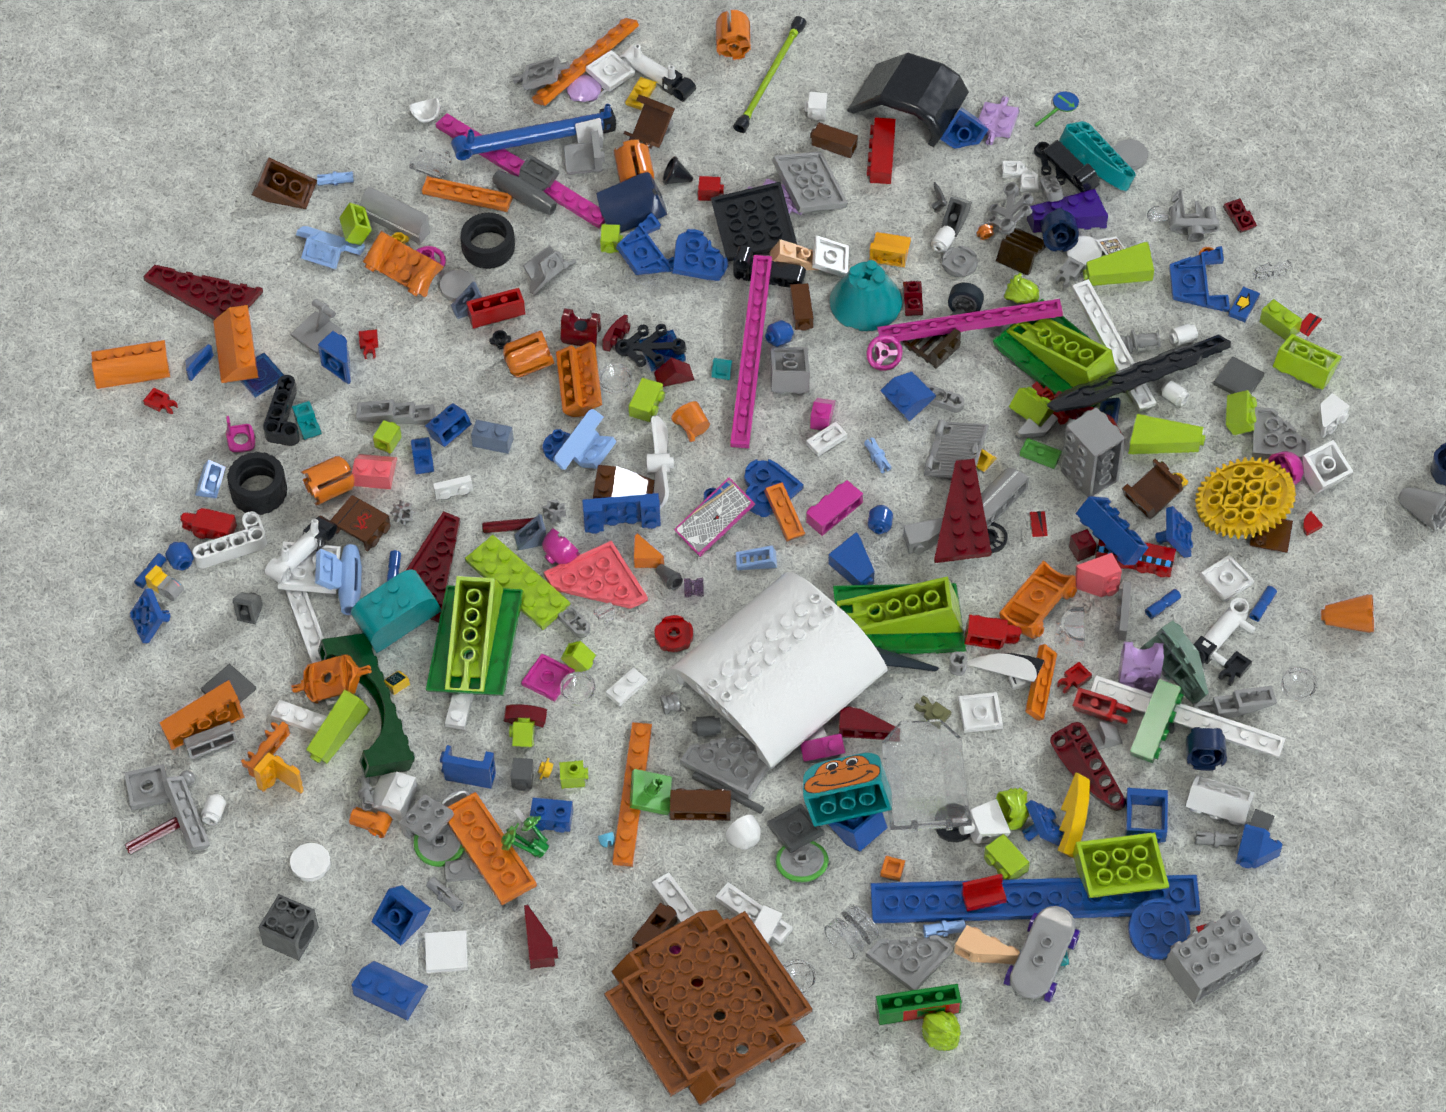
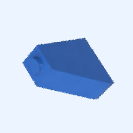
M855 532L828 554V564L852 585H873L875 571L859 534Z

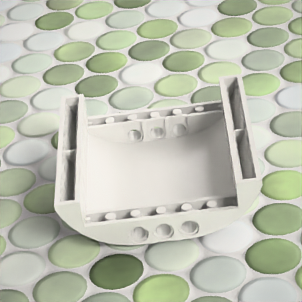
M786 572L669 668L667 674L680 686L685 682L690 685L755 745L758 758L772 769L887 672L888 669L870 639L842 609L803 577L792 572Z

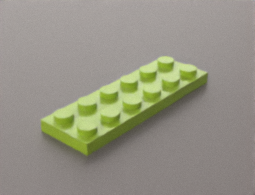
M491 535L465 557V561L483 578H495L506 589H522L524 592L520 611L542 630L556 620L559 613L565 611L571 605L570 601L494 535Z

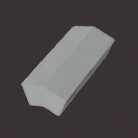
M230 721L183 739L191 759L238 742Z

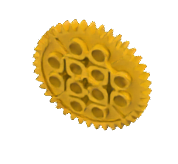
M1244 457L1242 462L1237 458L1236 463L1230 460L1228 466L1223 463L1222 469L1215 468L1216 473L1210 471L1211 477H1204L1206 482H1201V487L1197 488V499H1195L1198 517L1205 527H1209L1210 531L1215 530L1216 534L1221 532L1222 537L1228 534L1229 538L1236 535L1237 539H1239L1243 535L1247 539L1248 534H1251L1252 537H1255V533L1262 535V530L1269 532V527L1276 528L1275 523L1282 524L1281 519H1287L1286 514H1290V508H1294L1293 503L1296 501V492L1290 473H1287L1285 468L1282 469L1280 464L1276 465L1275 461L1269 464L1268 459L1262 462L1261 457L1257 461L1254 460V457L1247 461V458Z

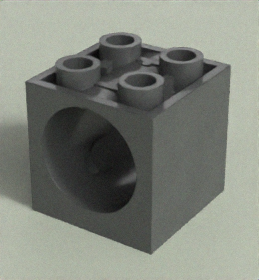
M278 894L258 928L264 946L299 961L319 926L315 909Z

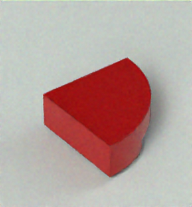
M1310 511L1305 516L1303 522L1305 535L1308 536L1322 528L1323 524Z

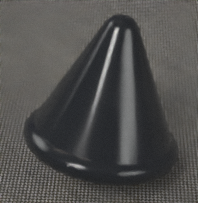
M676 156L672 157L666 166L663 183L667 185L671 183L692 182L693 176Z

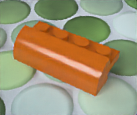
M165 340L91 352L92 368L97 389L170 377Z
M589 342L578 348L570 345L557 351L556 357L562 410L571 417L585 416L589 410L602 405L595 345Z

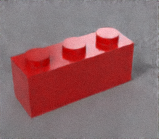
M519 288L466 302L468 317L473 329L526 315L524 299Z

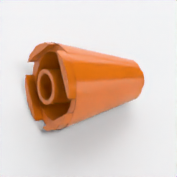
M1367 594L1325 605V609H1321V619L1325 621L1326 625L1367 633L1374 632L1373 595Z

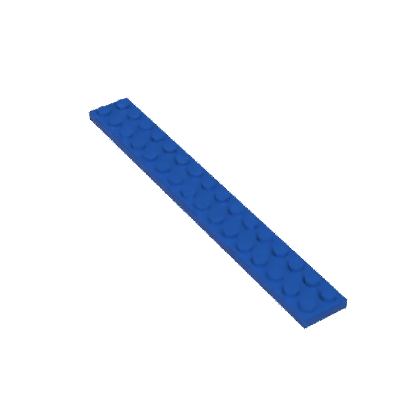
M1166 875L1169 883V888L1094 898L1088 897L1080 878L1003 880L1002 886L1007 898L1006 903L968 912L961 895L962 882L967 881L871 883L872 923L941 922L943 920L947 922L964 919V921L1031 919L1034 913H1039L1049 906L1063 907L1070 912L1073 918L1131 917L1134 910L1141 903L1154 898L1170 900L1185 911L1187 915H1200L1201 909L1197 875Z

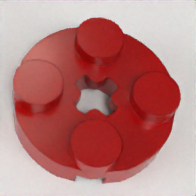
M678 615L666 616L655 627V640L663 651L680 652L688 649L693 641V626L690 622L688 623L684 620V617ZM672 631H676L679 635L673 637L669 634H672Z

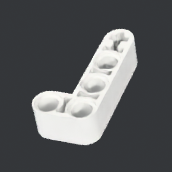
M247 512L242 517L244 530L195 546L193 549L195 564L199 568H207L265 548L267 540L259 515L256 512Z

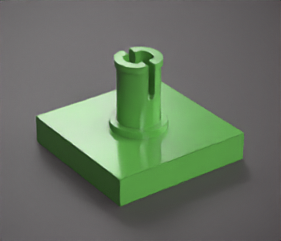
M634 769L631 774L629 808L668 815L670 813L672 777Z

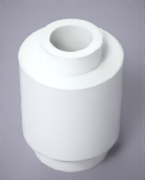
M949 226L940 228L931 241L933 249L936 252L942 253L947 251L955 239V231Z
M1193 324L1173 328L1169 334L1170 342L1175 344V346L1193 342L1198 338L1197 329Z
M1172 380L1169 383L1165 382L1161 388L1162 397L1175 405L1183 406L1190 396L1185 388Z
M213 794L207 797L201 813L204 823L216 825L221 820L226 806V801L221 795Z

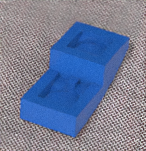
M429 437L411 440L415 473L434 472Z

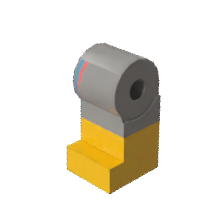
M157 565L145 576L149 588L171 601H174L184 590L179 581L165 574Z

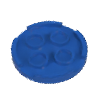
M1154 898L1141 903L1132 913L1128 924V934L1134 948L1143 956L1154 960H1166L1171 950L1170 947L1178 941L1182 943L1187 940L1191 931L1190 922L1185 911L1170 900L1163 898Z

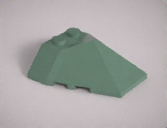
M1172 620L1164 625L1156 633L1157 635L1140 649H1149L1154 643H1164V661L1162 670L1166 673L1164 677L1168 681L1172 679L1182 689L1181 693L1192 704L1198 703L1209 694L1199 651L1183 633L1182 627Z

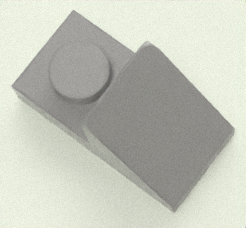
M1100 721L1098 729L1088 731L1098 750L1123 744L1117 727ZM1091 746L1085 747V748H1084V752H1085V753L1090 752L1091 749H1092V747H1091Z

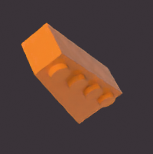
M228 680L159 723L171 750L184 745L183 739L229 721L234 723L245 717L239 699Z

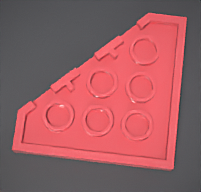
M612 540L577 556L567 564H559L544 571L545 579L558 592L629 609L648 601L646 593Z

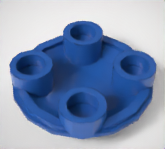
M556 429L545 438L542 444L543 453L550 461L554 462V456L570 436L569 433Z

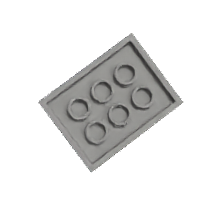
M821 151L773 157L772 162L798 213L847 207L848 202Z

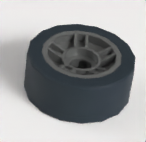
M961 282L952 287L948 297V306L953 312L957 309H963L965 313L977 312L982 308L984 294L976 285Z

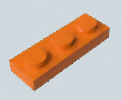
M783 482L765 488L764 492L786 542L803 536L805 534Z

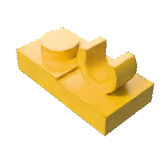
M640 77L625 104L642 110L644 104L636 101L637 97L640 94L649 98L656 87V82Z

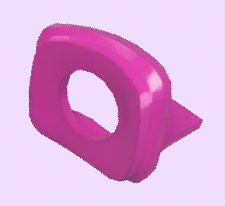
M227 416L226 438L229 450L232 452L253 450L255 448V433L250 424L230 426V418ZM237 434H245L248 436V441L245 444H237L234 442V437Z

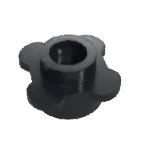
M498 330L493 333V337L489 339V342L498 346V349H503L511 341V336L507 335L503 330Z

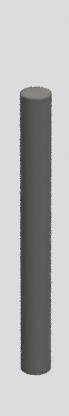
M696 771L692 775V779L713 790L725 789L731 791V799L760 814L765 808Z

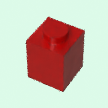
M699 176V201H711L712 197L724 195V184H721V177Z

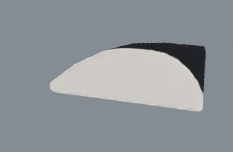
M997 653L970 659L967 665L1034 682L1044 660L1015 653Z

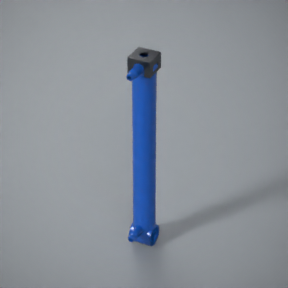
M605 104V107L596 114L480 136H474V131L470 129L468 130L467 137L464 135L457 136L451 141V145L456 158L462 161L469 159L475 154L577 135L575 124L597 118L601 119L604 134L616 131V117L611 105Z

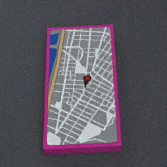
M729 477L674 530L701 557L756 504Z

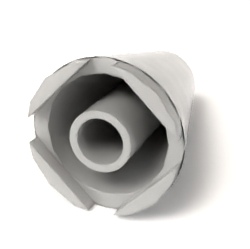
M1411 487L1401 490L1398 499L1403 507L1435 531H1438V527L1442 529L1445 526L1446 494Z

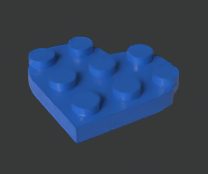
M687 229L686 232L679 234L677 237L672 273L719 281L726 272L728 261L727 258H724L719 253V249L712 247L711 241H708L702 231Z
M756 459L750 462L745 469L744 481L748 486L746 495L756 504L750 511L761 517H767L774 513L764 492L765 488L783 482L790 500L804 488L802 482L771 459H768V461H758Z

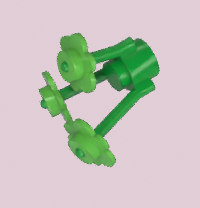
M541 816L526 818L521 828L522 831H528L532 828L539 837L538 839L534 837L529 842L518 835L516 829L519 823H517L515 827L511 825L509 829H506L507 833L501 839L503 844L502 850L508 851L512 844L531 853L535 857L541 858L549 848V845L546 843L548 839L535 826L541 819ZM515 838L524 843L525 845L515 841Z

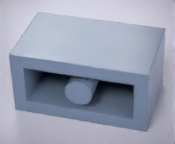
M476 419L471 433L472 446L509 454L514 440L513 428Z

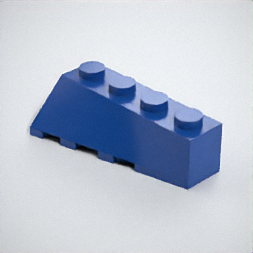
M1089 496L1075 513L1080 518L1079 521L1084 526L1089 527L1097 539L1105 543L1106 549L1118 556L1117 560L1123 565H1135L1149 547L1135 531L1128 529L1130 524L1127 520L1118 516L1120 512L1117 508H1112L1109 505L1111 503L1109 498Z

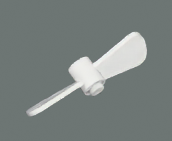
M652 416L655 454H647V473L655 472L654 493H659L661 509L669 496L667 472H670V468H674V457H670V453H667L668 428L659 416Z

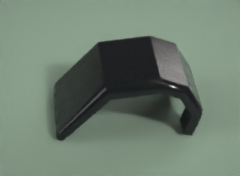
M905 53L877 63L847 111L854 114L883 105L914 115L926 123L933 135L928 145L934 147L945 133L969 91L960 74L945 64L912 53Z

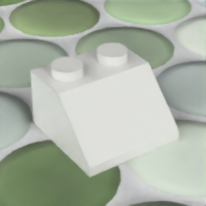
M1334 440L1302 456L1305 480L1315 495L1345 480L1353 473Z
M400 772L381 775L374 789L373 801L375 806L373 809L371 808L370 812H385L392 819L401 821L406 815L418 789L416 777Z

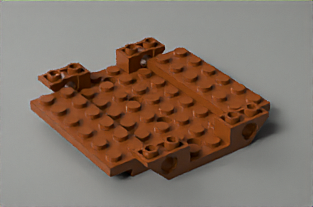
M717 909L700 911L629 952L611 971L619 985L604 993L605 998L670 1097L690 1086L689 1090L700 1106L736 1085V1078L764 1061L769 1060L772 1063L806 1042L805 1038L793 1023L813 1011L746 911L730 920L728 918L723 920ZM672 946H678L681 951L678 954H672L669 949ZM694 979H700L703 981V984L700 987H694L691 982ZM723 1012L726 1017L719 1021L714 1018V1014ZM744 1045L748 1048V1051L745 1054H739L736 1048Z

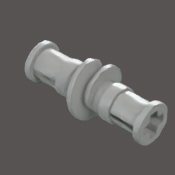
M1131 330L1130 335H1120L1130 354H1132L1133 348L1138 351V347L1146 348L1147 346L1156 345L1161 347L1159 330L1156 333H1139L1138 335L1135 334L1134 330Z

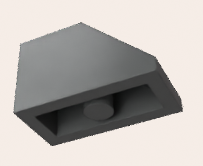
M957 196L950 197L941 228L943 226L951 227L955 231L954 236L957 237L968 217L972 202Z
M241 592L233 598L237 621L256 624L263 606L261 596L252 592Z

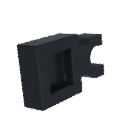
M1236 651L1225 663V669L1219 673L1218 678L1222 680L1224 676H1228L1227 684L1231 686L1235 676L1241 678L1252 665V661Z

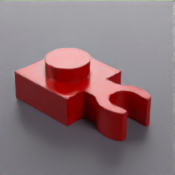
M377 329L359 331L360 349H364L365 359H367L366 355L368 353H372L373 358H376L374 348H379Z
M153 388L143 400L144 405L158 412L163 408L167 413L173 414V410L170 407L178 408L177 402L170 400L169 394Z
M1077 662L1064 672L1065 678H1061L1058 681L1057 687L1066 685L1063 688V693H1067L1073 685L1078 689L1092 678V673L1080 662Z

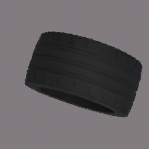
M490 212L477 214L469 218L461 229L460 240L463 255L469 263L476 267L486 269L499 267L507 263L514 254V230L509 220L502 215ZM492 232L505 238L500 245L493 248L483 249L471 243L476 236L483 233Z

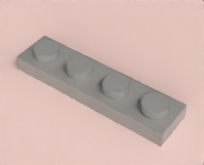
M184 777L166 778L163 784L189 851L207 849L210 843Z

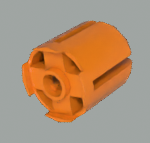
M731 10V22L728 11L722 12L716 20V48L720 56L722 54L725 57H733L732 60L742 59L751 50L750 21L744 12Z
M628 140L623 142L624 145L617 150L615 147L614 157L620 183L636 176L634 163L637 175L649 172L654 179V171L647 143L645 145L639 143V140Z
M541 330L507 343L503 347V356L510 373L516 378H521L555 364Z
M335 456L301 471L306 476L303 482L308 493L310 492L311 495H314L317 500L314 503L316 506L353 489L355 478L353 473L349 472L351 468L344 458Z

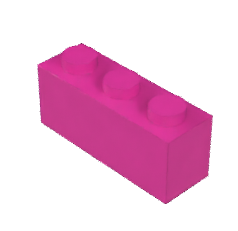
M848 480L838 484L834 491L829 495L823 496L818 504L811 506L807 510L806 523L823 536L863 503V493Z

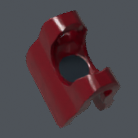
M564 308L561 317V342L576 346L592 342L596 347L597 335L602 328L600 314L591 313L590 318L582 319L574 314L573 309Z

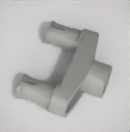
M1175 206L1169 207L1170 230L1174 233L1188 235V239L1191 242H1200L1204 239V234L1216 232L1220 228L1219 220L1216 217V208L1212 206L1210 210V206L1205 207L1206 218H1181L1180 207L1176 206L1175 211Z

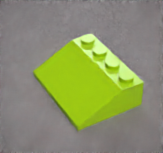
M1155 832L1081 841L1075 844L1073 857L1077 873L1089 898L1169 888Z

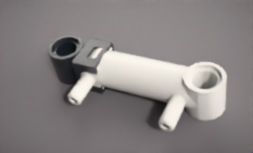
M639 44L631 45L619 56L633 69L661 85L662 90L670 95H674L675 98L682 102L696 90L695 83L688 77L683 78V74L675 70L674 65H669L668 69L643 55Z
M321 515L316 519H312L311 523L303 530V535L291 547L283 546L281 548V556L278 559L273 558L267 564L265 574L284 584L299 564L314 550L317 552L326 545V541H330L334 537L338 528L337 524Z
M1233 599L1230 607L1204 636L1201 635L1193 644L1199 651L1202 667H1204V663L1208 664L1212 659L1225 666L1227 659L1216 653V651L1238 626L1251 634L1254 633L1256 628L1246 622L1249 603L1245 599Z

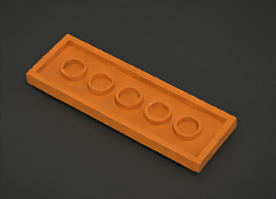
M476 792L448 806V808L453 810L454 816L447 824L501 905L537 887V882L512 845L508 851L502 850L503 844L501 839L504 833Z

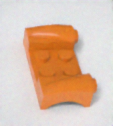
M382 231L363 260L366 264L365 268L372 272L377 270L409 288L408 292L416 297L418 294L423 297L428 295V289L433 278L444 267Z
M1042 561L999 612L1000 619L1008 620V625H1015L1021 628L1022 634L1032 639L1041 637L1045 629L1043 627L1044 618L1062 597L1068 600L1076 595L1075 576L1061 574L1050 567L1047 562Z

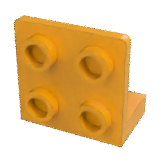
M876 232L874 242L870 245L869 260H874L878 264L905 268L911 238Z
M268 752L253 769L257 787L263 792L275 784L276 778L300 794L304 791L300 771L295 766L286 764L278 755L274 756Z

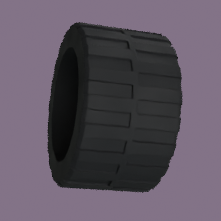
M250 452L240 456L229 467V472L227 473L228 486L232 501L239 510H242L244 513L252 511L258 515H264L279 508L285 501L288 490L285 473L281 462L275 456L266 452ZM263 475L273 479V482L262 490L250 491L241 487L247 479L253 476Z

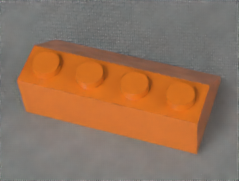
M248 305L230 307L213 320L221 383L258 378Z

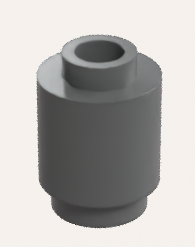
M696 717V721H692L693 733H697V737L716 736L717 733H721L720 717Z

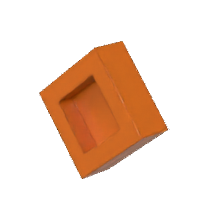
M885 856L880 877L900 882L905 860Z

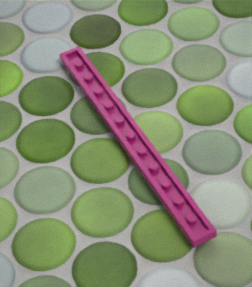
M448 113L435 124L437 129L453 139L460 135L467 137L468 130L472 129ZM472 129L474 131V136L482 135L474 129ZM506 149L479 154L508 173L518 177L520 168L525 162ZM555 180L550 188L548 187L543 190L558 204L598 229L602 224L606 223L597 205Z
M754 255L730 442L731 447L749 448L772 256Z

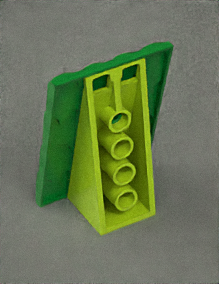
M1064 316L1014 323L993 340V344L997 347L998 351L1041 384L1043 388L1047 386L1054 395L1058 391L1064 392L1074 386L1099 379L1105 374L1116 372L1112 349L1090 339Z
M456 576V585L446 586L426 691L504 696L518 618L520 616L524 592L522 589L503 588L495 578Z
M948 576L916 584L833 586L835 604L861 628L875 647L897 654H939L967 651L966 644H964L965 637L956 583H951Z

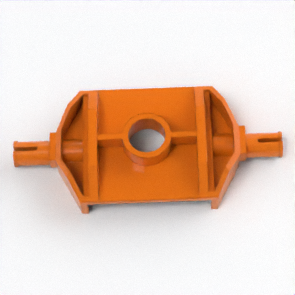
M348 655L308 664L303 671V680L299 684L292 685L293 693L304 691L306 696L316 704L320 700L341 695L344 689L355 694L361 675L370 674L371 667L367 665L359 668L351 656ZM331 673V679L326 683L325 676Z

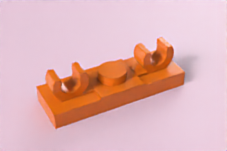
M272 722L271 727L275 731L269 732L265 730L267 740L260 744L256 755L248 751L247 755L251 760H241L242 766L248 768L249 775L255 778L253 769L268 752L274 755L290 735L288 724L281 722L278 726L277 723Z

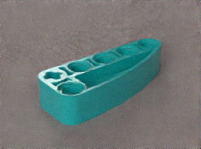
M1084 121L1067 124L1059 141L1083 165L1090 164L1097 173V176L1114 187L1127 191L1136 176L1135 171L1092 125Z

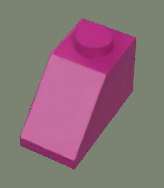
M816 398L810 416V429L822 431L830 426L836 400Z
M841 733L807 740L800 744L804 762L845 753Z

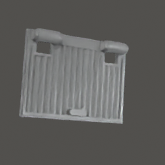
M939 420L935 430V440L924 466V476L952 478L956 460L974 458L977 466L989 425ZM950 429L949 434H943V430ZM932 465H939L938 470H932Z

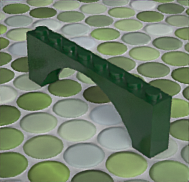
M364 633L321 639L318 648L321 661L348 655L351 656L359 668L367 665L371 667V673L361 675L359 683L370 693L378 707L381 718V731L374 744L368 750H363L359 760L365 778L393 772L409 771L415 761L414 752L409 748L408 737L404 735L402 721L398 719L396 714V705L391 701L390 690L385 685L384 674L378 667V659L373 654L372 645Z

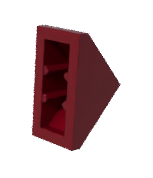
M672 357L654 372L656 382L662 383L663 387L694 380L690 364Z

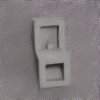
M1052 414L1042 427L1029 418L1018 430L1015 437L1018 439L1045 437L1057 423L1058 418Z

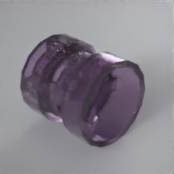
M703 577L696 580L684 578L685 597H691L692 595L704 597Z

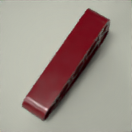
M1073 722L1055 732L1050 738V743L1071 775L1074 777L1075 773H1079L1089 779V793L1114 811L1122 810L1126 805V799L1085 726L1080 722ZM1059 740H1065L1062 746H1057ZM1085 747H1092L1090 752L1083 753ZM1095 763H1101L1100 768L1092 769ZM1110 779L1109 785L1102 786L1104 780ZM1114 796H1120L1118 802H1111V799Z

